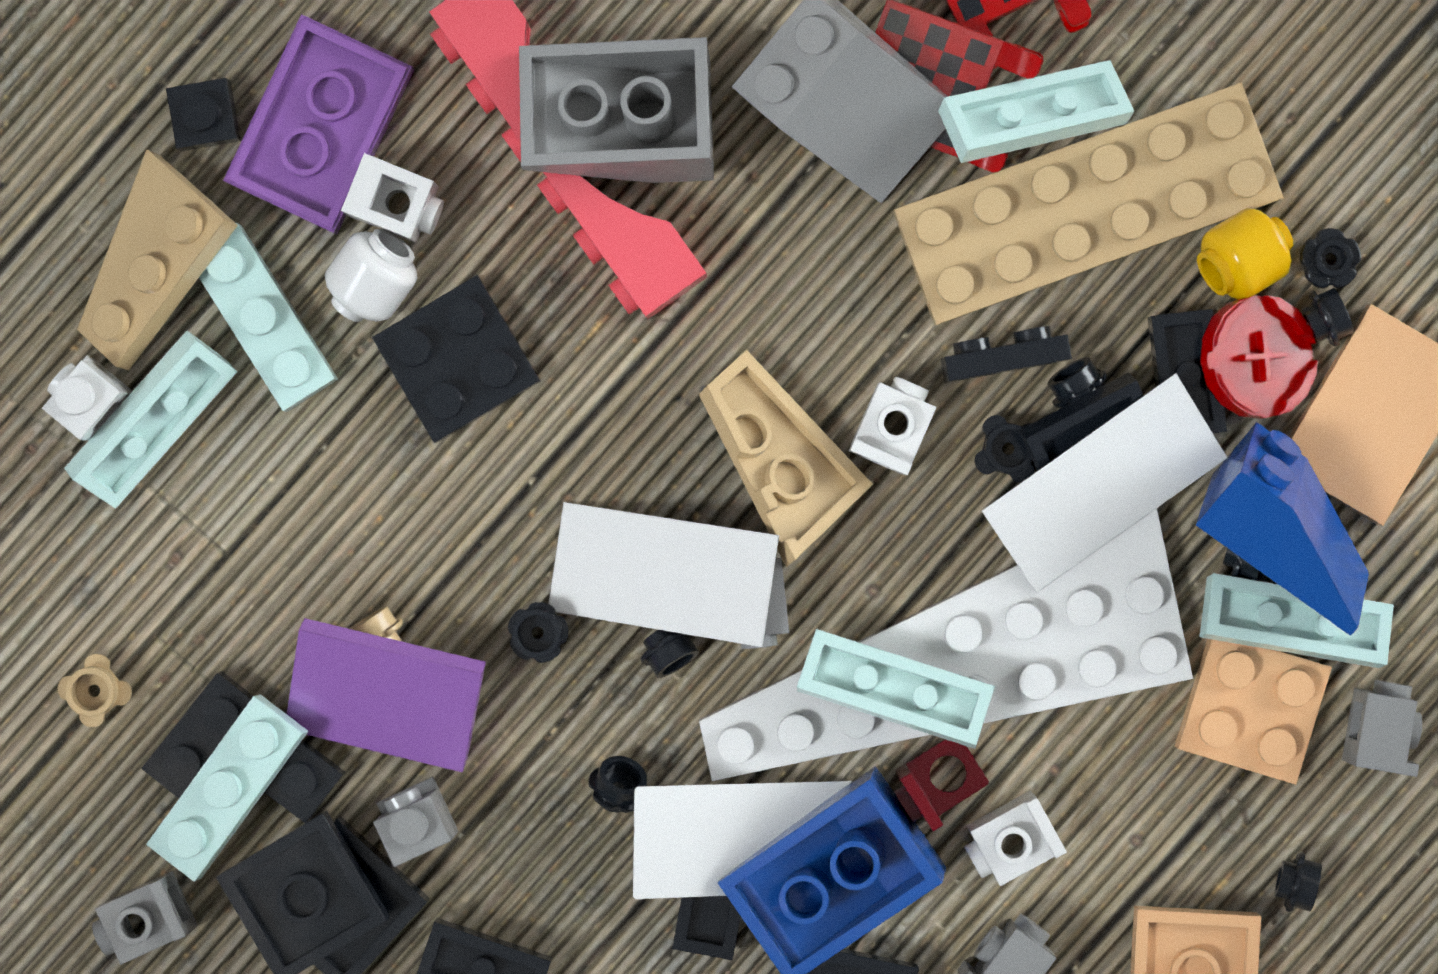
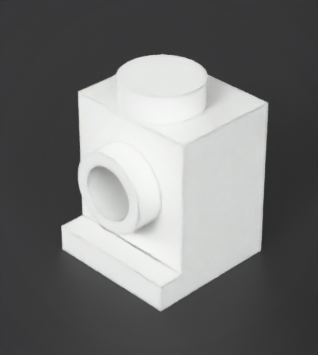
M364 153L341 211L351 218L416 243L421 231L429 235L434 231L443 209L444 200L435 197L439 186L434 181ZM396 193H405L410 199L409 208L402 214H393L389 209V200Z
M87 355L77 366L70 363L54 377L47 389L52 396L42 409L79 440L89 441L130 395L132 390L94 358Z
M899 377L894 378L891 387L879 382L848 451L897 473L908 475L936 410L935 406L925 402L929 391ZM892 411L903 413L907 419V428L900 435H892L885 429L884 419Z
M1031 791L966 825L974 841L965 845L964 848L980 877L983 879L993 873L1000 886L1053 857L1058 858L1067 853L1039 800ZM1009 834H1018L1022 836L1024 841L1022 850L1015 855L1005 854L1001 848L1003 839Z

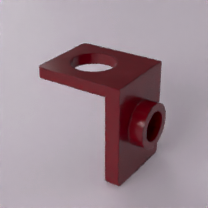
M943 739L895 770L903 786L896 789L894 793L913 823L924 817L934 832L944 825L939 818L941 814L986 787L989 781L967 746ZM943 756L958 758L962 761L966 770L964 782L960 787L952 791H942L936 788L930 779L932 764Z

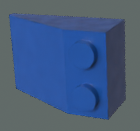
M1256 422L1228 455L1227 459L1212 474L1196 526L1351 636L1359 627L1369 572L1308 459L1301 454L1299 446L1286 434L1277 430L1270 432Z
M875 766L809 812L722 877L717 883L781 974H807L942 884L946 866L917 824L912 822L894 791Z

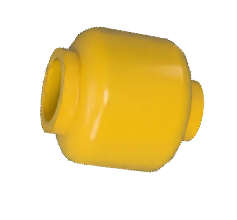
M1246 208L1214 226L1203 235L1201 253L1197 255L1198 268L1207 285L1220 296L1227 294L1231 298L1239 300L1249 298L1278 282L1289 273L1291 265L1290 249L1293 247V238L1288 227L1278 217L1270 218L1260 210Z

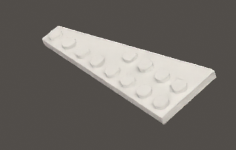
M1157 508L1038 593L1034 591L1018 565H1015L935 603L891 627L858 641L871 647L995 686L984 723L1193 679ZM802 670L699 719L712 781L931 735L798 692L797 685Z

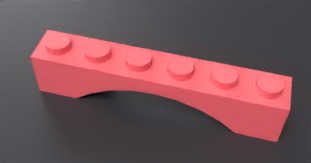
M445 0L429 11L439 26L430 35L450 64H453L460 58L463 59L475 76L465 85L486 114H489L496 108L500 111L511 127L501 135L521 162L519 46L530 45L531 29L513 0ZM543 172L546 178L538 183L537 186L558 215L569 208L582 227L573 234V237L593 265L603 258L618 277L608 286L629 315L640 308L648 320L707 278V273L671 222L640 214L608 198L581 176Z

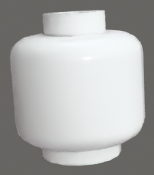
M375 229L373 233L367 231L354 233L325 273L327 288L333 295L331 302L334 308L341 315L355 322H361L363 319L375 322L388 320L413 288L418 278L415 265L413 264L414 253L410 247L396 235L386 230Z

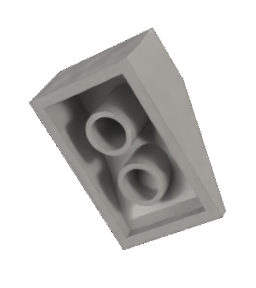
M803 0L732 86L733 89L779 129L880 203L888 197L946 129L938 110L943 99L948 96L838 0Z
M707 37L519 46L522 170L647 183L714 180L711 62Z

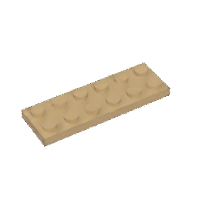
M1241 82L894 209L893 213L934 326L1222 222L1243 209H1257L1279 201L1284 197Z

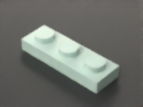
M1111 60L1037 76L1032 79H1024L945 97L938 112L960 162L964 163L1126 125L1134 113V109Z
M236 223L238 226L200 275L199 279L282 411L288 412L337 381L338 378L244 228Z
M187 330L64 469L72 480L116 509L233 378L237 371L225 358Z
M1213 573L1206 579L1200 637L1381 668L1388 663L1394 605L1364 599L1359 627L1350 636L1278 584Z
M818 629L815 631L797 685L798 692L976 749L995 688L993 685Z
M261 694L253 696L146 845L195 882L202 879L306 736L308 730Z

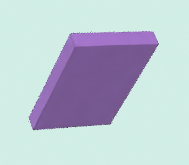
M301 14L223 181L337 235L346 217V214L341 209L364 153L374 157L415 69L400 60Z
M304 618L298 632L287 715L307 729L308 733L306 735L463 772L468 759L486 662Z

